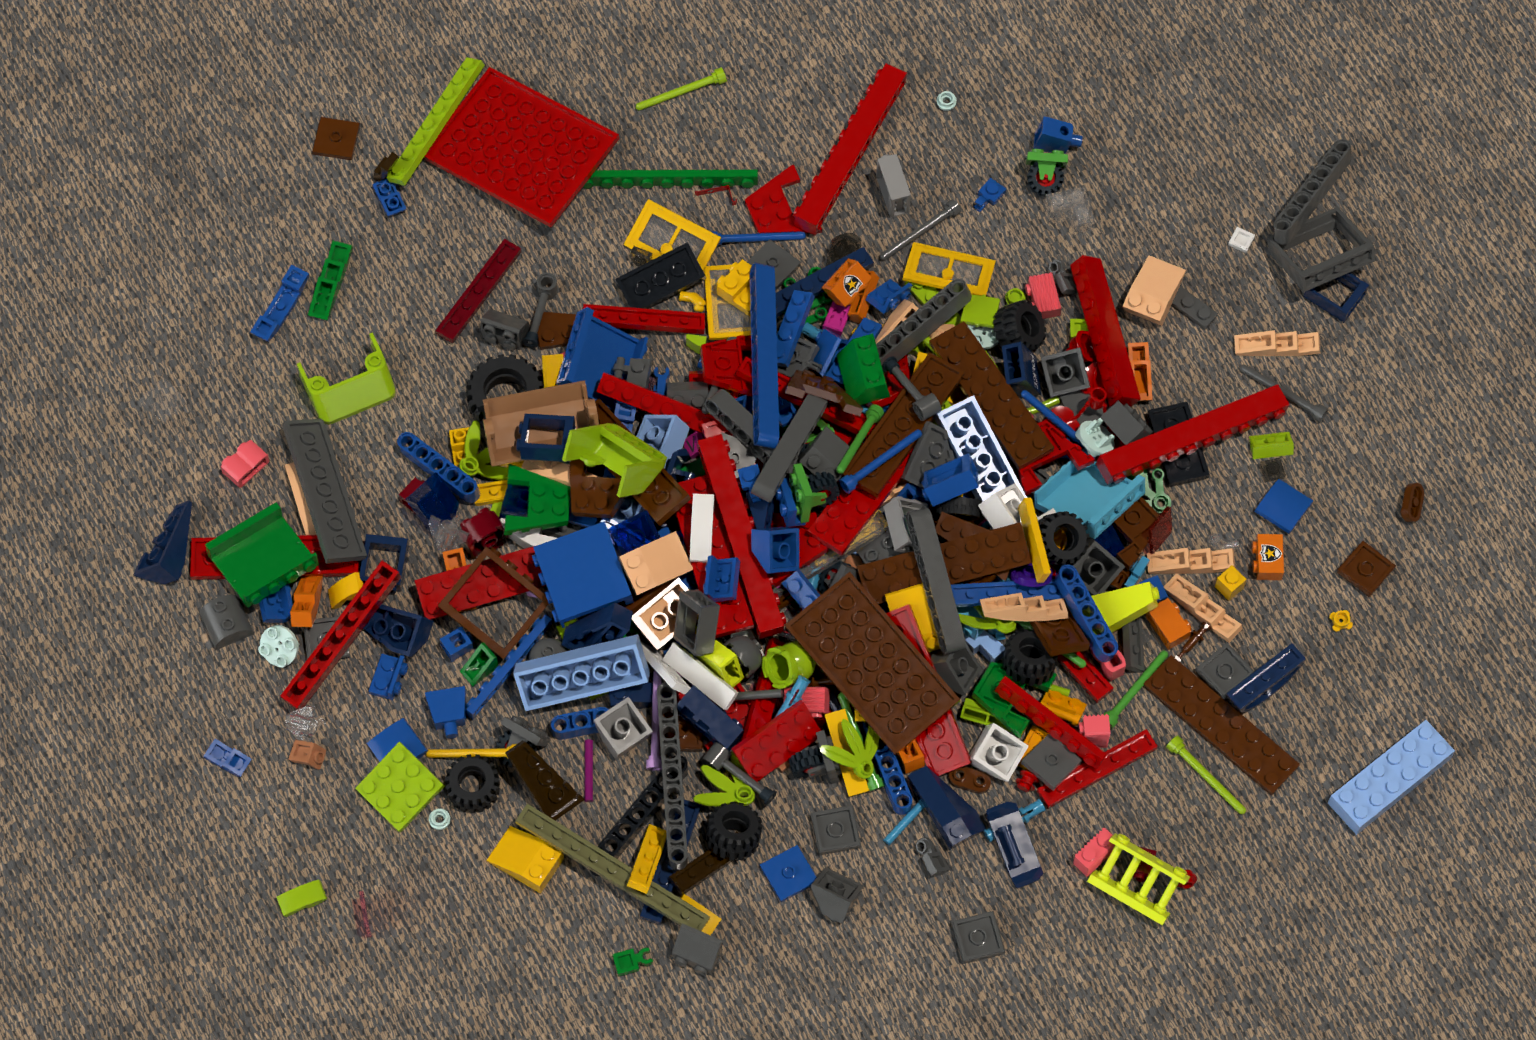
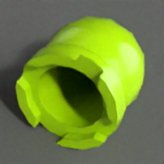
M790 642L783 646L769 648L766 656L762 658L763 674L765 678L769 677L773 683L772 686L777 689L792 686L797 681L799 675L809 679L814 673L816 663L798 642Z

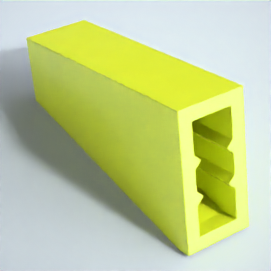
M1151 582L1091 596L1111 633L1158 607L1157 600L1160 599L1158 588L1154 587ZM1082 610L1085 616L1090 617V613L1088 611ZM1092 629L1096 635L1100 633L1099 630Z
M715 640L713 653L696 656L701 663L731 687L736 686L744 679L737 655L717 640Z

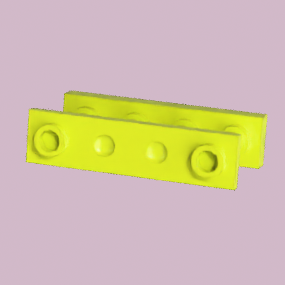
M1115 833L1109 840L1115 846L1102 870H1095L1087 882L1163 925L1171 914L1166 911V906L1179 882L1185 885L1189 881L1190 876L1187 875L1184 869L1177 866L1174 868L1131 843L1127 836ZM1122 850H1125L1134 857L1121 881L1116 882L1110 878L1109 874ZM1142 860L1153 868L1141 890L1135 893L1129 889L1128 884ZM1161 871L1170 876L1171 880L1159 902L1154 904L1148 900L1147 895Z

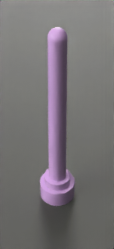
M654 670L652 697L653 732L651 734V755L646 760V769L660 771L662 770L661 756H659L660 732L657 688L661 685L662 677Z

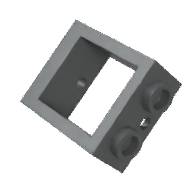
M698 589L680 591L673 638L695 656L713 653L720 605ZM697 614H699L697 632L695 634Z

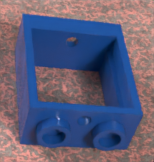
M970 453L924 472V480L922 481L924 489H922L925 500H930L932 506H936L979 487L978 469Z

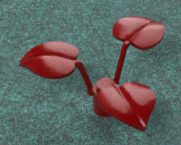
M1097 361L1086 368L1090 388L1080 391L1090 395L1079 413L1074 416L1073 411L1065 406H1058L1051 410L1075 431L1080 426L1076 419L1089 406L1094 410L1102 408L1103 414L1107 411V404L1104 403L1107 393ZM1046 418L1048 422H1050L1053 426L1059 429L1055 424H1053L1049 419ZM1108 426L1106 429L1115 436L1114 448L1124 446L1125 444Z

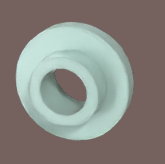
M944 91L938 95L937 105L940 109L948 111L956 106L957 100L952 92ZM949 100L950 103H944L943 101Z
M436 809L429 815V823L432 828L443 830L450 824V815L444 809ZM443 817L444 820L443 822L438 823L436 822V818Z

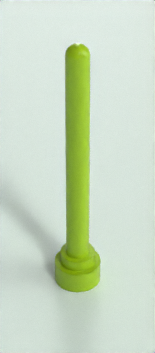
M722 67L717 68L708 77L641 101L635 107L640 111L712 83L723 84L727 82L726 75Z
M1178 735L1175 736L1167 744L1166 748L1171 753L1179 754L1239 814H1245L1246 808L1184 748V741Z

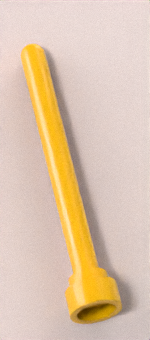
M512 744L507 748L429 749L426 756L428 758H459L461 756L467 757L466 755L471 754V757H475L477 754L480 757H507L505 752L516 744Z

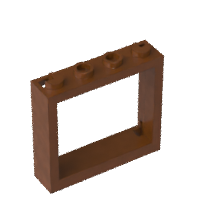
M485 547L439 603L438 607L479 641L484 642L500 658L504 659L549 604L545 595L547 591L542 587L537 589L533 585L534 580L527 574L520 575L516 571L518 567L511 561L504 562L499 558L502 554L495 548L491 547L488 549ZM486 556L542 601L505 648H502L449 604V601Z

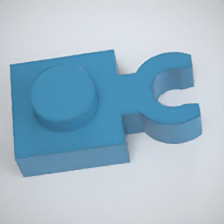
M1142 556L1139 562H1135L1129 570L1132 574L1123 588L1134 586L1149 564L1150 560Z

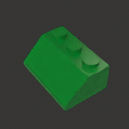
M869 334L852 339L837 354L846 393L859 405L890 397L874 335Z

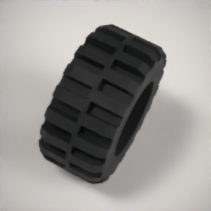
M501 354L496 359H493V357L487 358L485 364L481 362L477 365V371L473 370L470 374V380L467 381L466 385L468 408L473 420H477L480 423V428L483 430V419H486L483 400L487 399V394L493 387L501 383H514L522 387L525 392L544 388L540 371H536L534 364H527V359L523 357L516 359V355L512 354L509 357H504V354Z

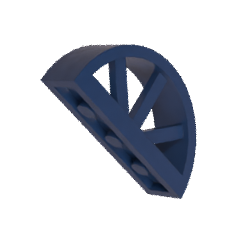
M1291 643L1227 693V697L1241 712L1250 711L1280 690L1299 671L1306 658Z

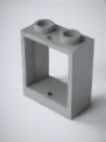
M897 154L883 155L877 159L876 178L889 216L893 218L910 213L911 194Z
M901 496L894 497L883 506L894 551L903 553L914 551L904 515L907 512L928 508V504Z

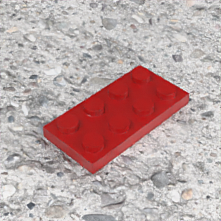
M799 700L731 749L746 774L757 782L789 760L792 755H795V753L800 752L817 740L816 732L821 730L805 703Z

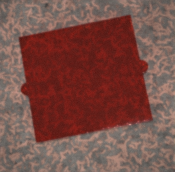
M1169 506L1163 510L1149 527L1148 543L1151 554H1154L1172 533L1173 518L1171 517V507Z

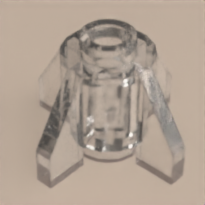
M456 514L452 520H444L442 523H440L441 519L433 515L430 517L428 524L434 540L433 543L438 550H453L466 542L469 533L461 529L458 530L459 515Z
M307 705L288 714L285 719L286 730L291 732L298 740L313 743L314 737L312 736L316 733L319 726L325 724L326 720L315 717V707Z

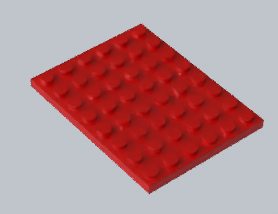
M489 67L454 111L423 160L552 228L620 137L616 132Z

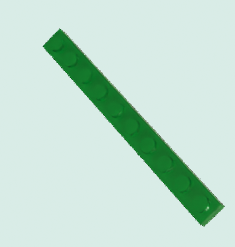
M595 170L583 188L589 189L593 186H602L606 189L613 186H622L623 188H632L633 186H642L643 188H652L653 186H662L663 188L702 186L704 188H711L713 186L729 185V188L734 185L751 188L754 185H758V170Z

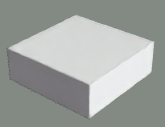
M1237 227L1228 245L1247 253L1255 238V234Z

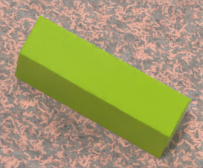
M965 699L960 718L984 725L995 723L1004 730L1011 732L980 703L972 699Z

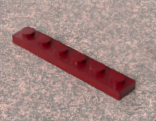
M506 239L501 242L435 330L437 335L452 344L455 342L522 252L520 247Z

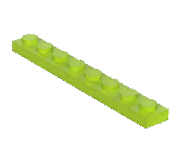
M466 57L388 174L387 179L390 183L406 185L485 65L482 60Z

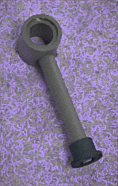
M548 272L540 274L537 278V291L540 298L530 331L527 332L526 337L522 340L524 345L532 348L538 346L537 333L547 300L553 299L558 293L557 279L555 275Z
M889 357L883 362L882 368L890 374H894L916 400L913 403V409L921 421L941 412L942 408L937 397L933 393L923 396L900 370V365L895 357Z
M715 742L702 757V760L708 766L717 771L724 767L746 785L750 786L765 801V805L771 803L776 796L777 791H772L768 787L764 788L731 763L729 758L732 754L718 742Z

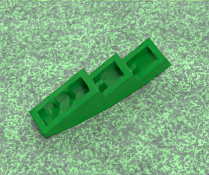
M332 241L328 258L325 259L321 276L317 280L308 316L328 321L353 249L352 245Z

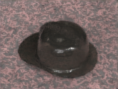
M842 233L834 237L829 244L826 266L860 249L862 245L858 236L853 233Z

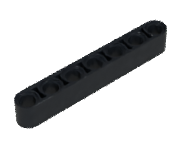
M681 756V765L684 767L682 769L683 781L688 774V762L685 757ZM662 770L598 845L600 849L618 859L664 804L663 786L660 785L663 781ZM669 773L667 775L669 779H675L678 776L676 773ZM653 796L657 798V801L649 803L647 798ZM639 812L642 813L644 817L641 819H636L633 817V815ZM622 829H629L631 831L628 835L620 834ZM609 845L617 846V849L612 852L606 848ZM590 870L592 875L599 876L598 874Z

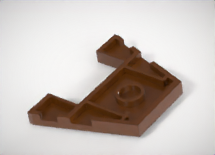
M796 370L785 390V393L803 398L804 394L808 393L837 402L844 412L861 416L863 408L832 378L828 376H815L809 370Z
M580 459L571 460L569 462L571 508L574 516L612 519L626 496L620 498L617 496L621 478L586 476L588 466Z
M1142 497L1112 523L1130 543V545L1116 555V558L1128 571L1133 567L1163 522V518Z

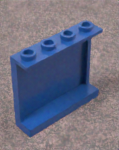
M586 307L576 314L556 385L585 380L588 399L594 398L596 401L599 398L614 413L616 399L596 392L603 372L614 375L613 366L616 364L617 357L625 358L624 365L628 366L630 358L642 359L647 351L646 344L648 338L644 337L639 340L594 317V310ZM622 374V379L627 380V375Z
M605 521L533 547L535 554L532 555L535 567L540 566L542 573L538 574L542 586L547 585L548 588L545 595L548 603H553L555 610H552L555 622L560 621L562 628L565 627L564 622L600 610L613 603L625 601V604L628 605L634 602Z

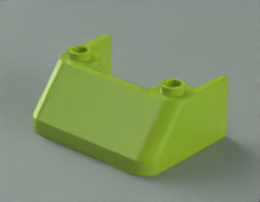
M373 332L369 334L373 353H370L365 358L367 371L337 384L329 386L327 380L322 376H314L308 379L301 363H297L300 379L318 418L322 419L324 424L336 423L394 398L396 394L395 385Z
M605 423L570 430L562 460L566 462L580 459L589 467L605 465L622 477L617 496L620 498L643 493L665 467L667 457L619 425Z

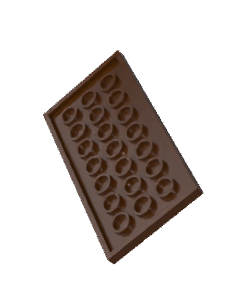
M851 572L847 573L785 624V628L894 755L899 753L960 702V698Z

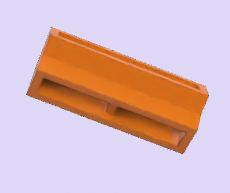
M867 271L872 279L868 282L864 293L862 290L855 296L848 312L850 316L848 320L860 324L864 317L866 318L870 303L865 299L870 292L876 289L879 276L874 271Z

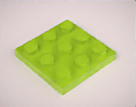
M399 741L355 789L401 833L445 785Z

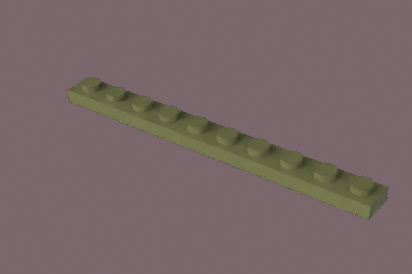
M528 803L516 819L515 823L678 925L681 926L683 923L702 932L710 920V916L653 881L647 894L628 887L627 883L632 872L631 867Z

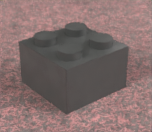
M1090 537L1086 541L1089 542V547L1084 548L1086 550L1085 555H1081L1080 560L1066 565L1075 567L1088 591L1093 595H1097L1107 589L1125 566Z

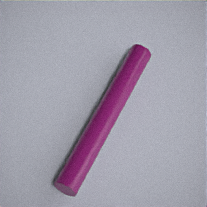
M590 739L585 740V802H593V740Z

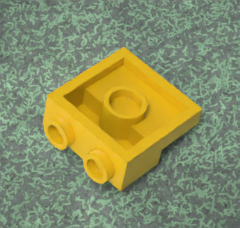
M742 259L739 263L734 262L731 265L730 273L726 277L722 275L717 280V295L749 316L751 314L750 270L752 265Z

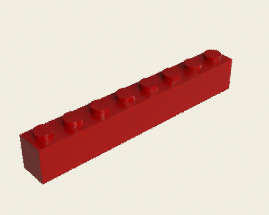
M1082 255L1070 267L1103 385L1107 393L1108 403L1112 407L1119 400L1123 405L1127 403L1132 407L1141 398L1101 258Z
M383 560L379 563L280 695L283 701L299 712L303 710L401 579V575L396 569Z

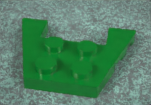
M509 464L507 484L529 487L527 517L506 515L504 535H512V532L517 531L525 533L535 528L543 530L567 526L569 520L570 486Z
M991 662L973 691L972 697L1014 735L1021 739L1030 720L1012 712L1011 710L1014 706L995 692L1004 676H1008L1003 669V664ZM1053 673L1052 678H1049V681L1046 683L1042 682L1041 685L1034 684L1033 686L1048 693L1056 680L1057 674ZM1013 681V682L1016 683L1019 687H1021L1023 690L1025 689V687H1026V685H1027V684L1022 685V684H1020L1019 681H1016V682Z

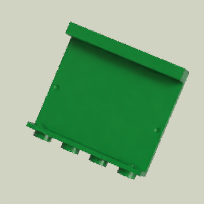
M277 502L205 544L207 555L247 608L253 604L260 603L263 598L278 592L280 588L288 583L295 582L298 577L313 571L319 565L317 554L310 553L282 517L281 508Z

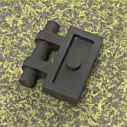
M617 357L616 364L613 366L614 376L622 379V374L627 375V381L648 389L652 366L651 359L630 358L628 366L624 365L625 358Z

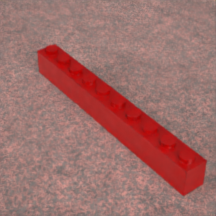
M885 63L882 69L877 71L874 84L868 86L865 99L859 101L856 114L850 116L847 129L841 131L839 135L840 141L837 145L834 144L829 154L830 157L822 163L819 176L815 175L810 191L807 190L804 193L803 203L800 207L797 206L793 213L794 226L816 236L904 87L907 72Z
M1277 384L1103 453L1099 456L1096 466L1107 485L1113 482L1117 484L1130 475L1137 476L1145 469H1155L1163 462H1172L1185 453L1190 455L1202 446L1207 448L1217 440H1227L1237 432L1241 434L1248 431L1252 426L1264 425L1272 418L1279 419L1286 414L1290 404Z
M722 434L698 440L697 449L712 494H714L717 509L720 511L733 558L737 557L740 560L739 577L758 637L761 639L782 633L784 625L787 623L784 613L779 611L778 605H780L778 594L773 593L772 586H774L771 573H766L751 551V529L755 528L753 517L748 516L746 510L749 509L746 497H742L740 490L743 489L740 478H736L734 473L736 471L735 461L730 459L728 452H730L729 443L723 439Z

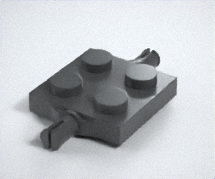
M799 338L789 367L778 366V372L789 378L793 377L796 370L812 369L819 373L820 369L822 370V364H818L813 360L820 348L814 343Z

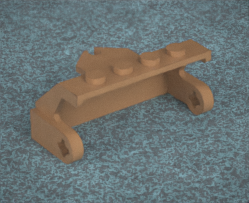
M585 380L483 400L486 419H483L491 466L523 461L520 451L516 449L517 439H521L519 424L524 421L525 414L574 416L576 429L599 425L595 399H588ZM530 429L528 443L562 445L564 431ZM528 460L542 468H546L545 461ZM552 461L551 466L554 467L559 461Z

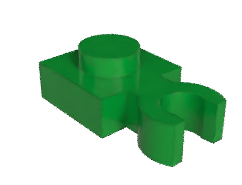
M643 948L637 954L634 953V949L612 954L618 977L638 972V965L640 964L643 966L652 965V959L645 960L643 958V955L650 953V949Z

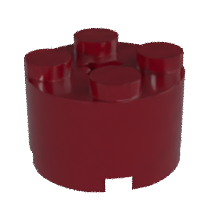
M487 507L481 509L471 519L463 520L460 524V536L476 557L485 547L488 549L491 547L495 549L500 548L504 544L502 542L503 538H508L509 536L504 535V525L494 511H490Z

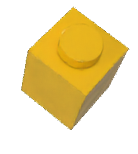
M1231 565L1217 578L1215 588L1230 601L1244 589L1247 579Z

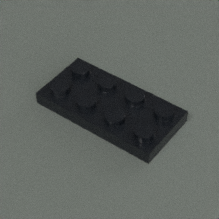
M687 242L615 280L629 307L647 309L706 279V276Z
M1188 402L1147 411L1153 434L1192 418ZM1202 447L1190 455L1185 453L1172 462L1165 461L1162 463L1169 487L1207 479L1210 476Z

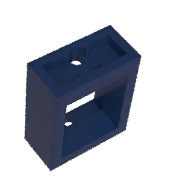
M1350 272L1335 278L1354 291L1342 308L1315 291L1317 287L1305 291L1303 297L1344 323L1366 295L1369 287L1367 283Z
M525 414L524 421L519 424L521 439L518 438L516 449L520 451L521 459L564 462L562 458L569 431L576 429L574 416ZM530 429L564 431L562 445L528 443Z
M366 534L364 547L367 557L362 560L360 568V579L363 581V585L370 577L367 576L371 550L398 552L400 556L397 571L400 573L401 579L389 594H395L396 591L402 592L409 551L408 539Z

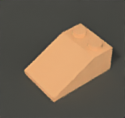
M1149 255L1127 294L1123 304L1124 310L1162 326L1186 270Z
M676 531L618 557L635 596L693 570Z
M679 578L632 615L634 624L656 650L660 649L674 637L680 591L689 590Z

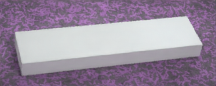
M641 642L646 661L672 689L686 694L690 690V686L672 667L662 660L663 657L654 647Z
M677 642L672 643L662 659L724 710L729 709L739 693Z

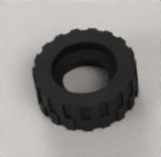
M954 497L936 505L935 515L940 517L941 512H944L962 520H978L982 517L978 505L983 501L966 497Z

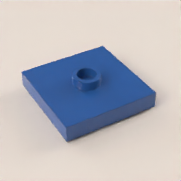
M798 845L760 864L761 870L781 903L810 888L817 878Z

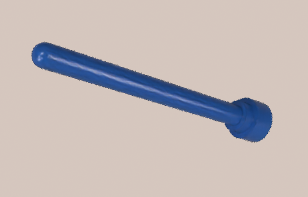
M711 231L722 237L718 245L731 242L768 241L769 239L772 241L803 240L806 237L804 232L722 235L717 231Z
M1027 390L1021 392V396L1079 446L1083 449L1085 448L1080 440L1076 438L1075 430Z
M915 430L854 475L850 474L849 476L845 475L839 480L841 488L848 494L855 490L861 479L920 438L922 431Z

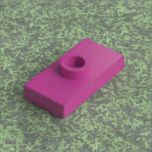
M833 301L822 329H828L841 336L849 318L848 312L851 304L843 307L835 304Z

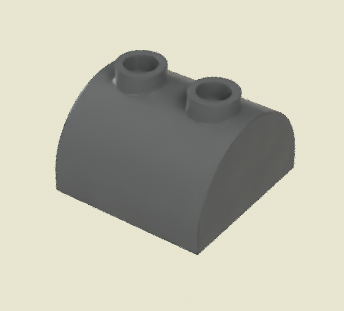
M889 527L856 551L865 564L903 554V552L894 551Z
M224 595L215 598L205 604L199 612L215 651L254 635L242 604L236 595Z

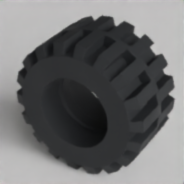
M1021 300L997 310L998 312L995 313V319L993 320L995 327L993 330L1001 348L1004 345L1022 342L1030 351H1033L1043 345V340L1046 338L1045 320L1042 318V313L1038 311L1036 305H1033L1030 301Z
M1067 511L1046 515L1043 519L1038 520L1049 565L1061 566L1071 564L1074 561L1080 560L1081 555H1085L1086 550L1084 548L1089 547V542L1086 541L1090 536L1085 531L1088 529L1087 526L1082 525L1083 520L1081 518L1076 519V514H1069ZM1057 527L1061 528L1067 537V544L1064 550L1059 549L1054 542V532Z
M1023 629V632L1017 631L1015 635H1011L1009 640H1007L1002 660L1003 669L1008 677L1012 676L1013 681H1019L1022 685H1041L1042 682L1046 683L1049 681V678H1052L1058 655L1050 656L1034 629L1032 631Z
M471 754L466 755V759H463L461 756L458 758V763L453 762L451 769L448 768L446 772L445 783L449 800L453 801V805L456 808L460 807L463 812H466V809H469L470 813H474V809H478L479 813L483 812V807L486 806L489 809L491 802L495 803L497 800L496 795L500 793L497 769L495 770V765L492 762L489 763V759L486 757L482 760L480 755L477 754L475 758H472ZM470 775H478L485 780L484 786L475 792L463 790L460 784L464 778Z
M730 802L729 805L723 803L721 807L717 806L714 812L710 814L706 842H708V847L713 849V853L716 855L720 854V857L723 859L727 857L733 861L734 858L743 860V857L748 858L751 856V853L754 854L759 846L763 825L761 824V817H758L756 810L752 811V807L743 806L744 803L739 802V804H735V802ZM728 829L738 830L741 833H733L728 831Z

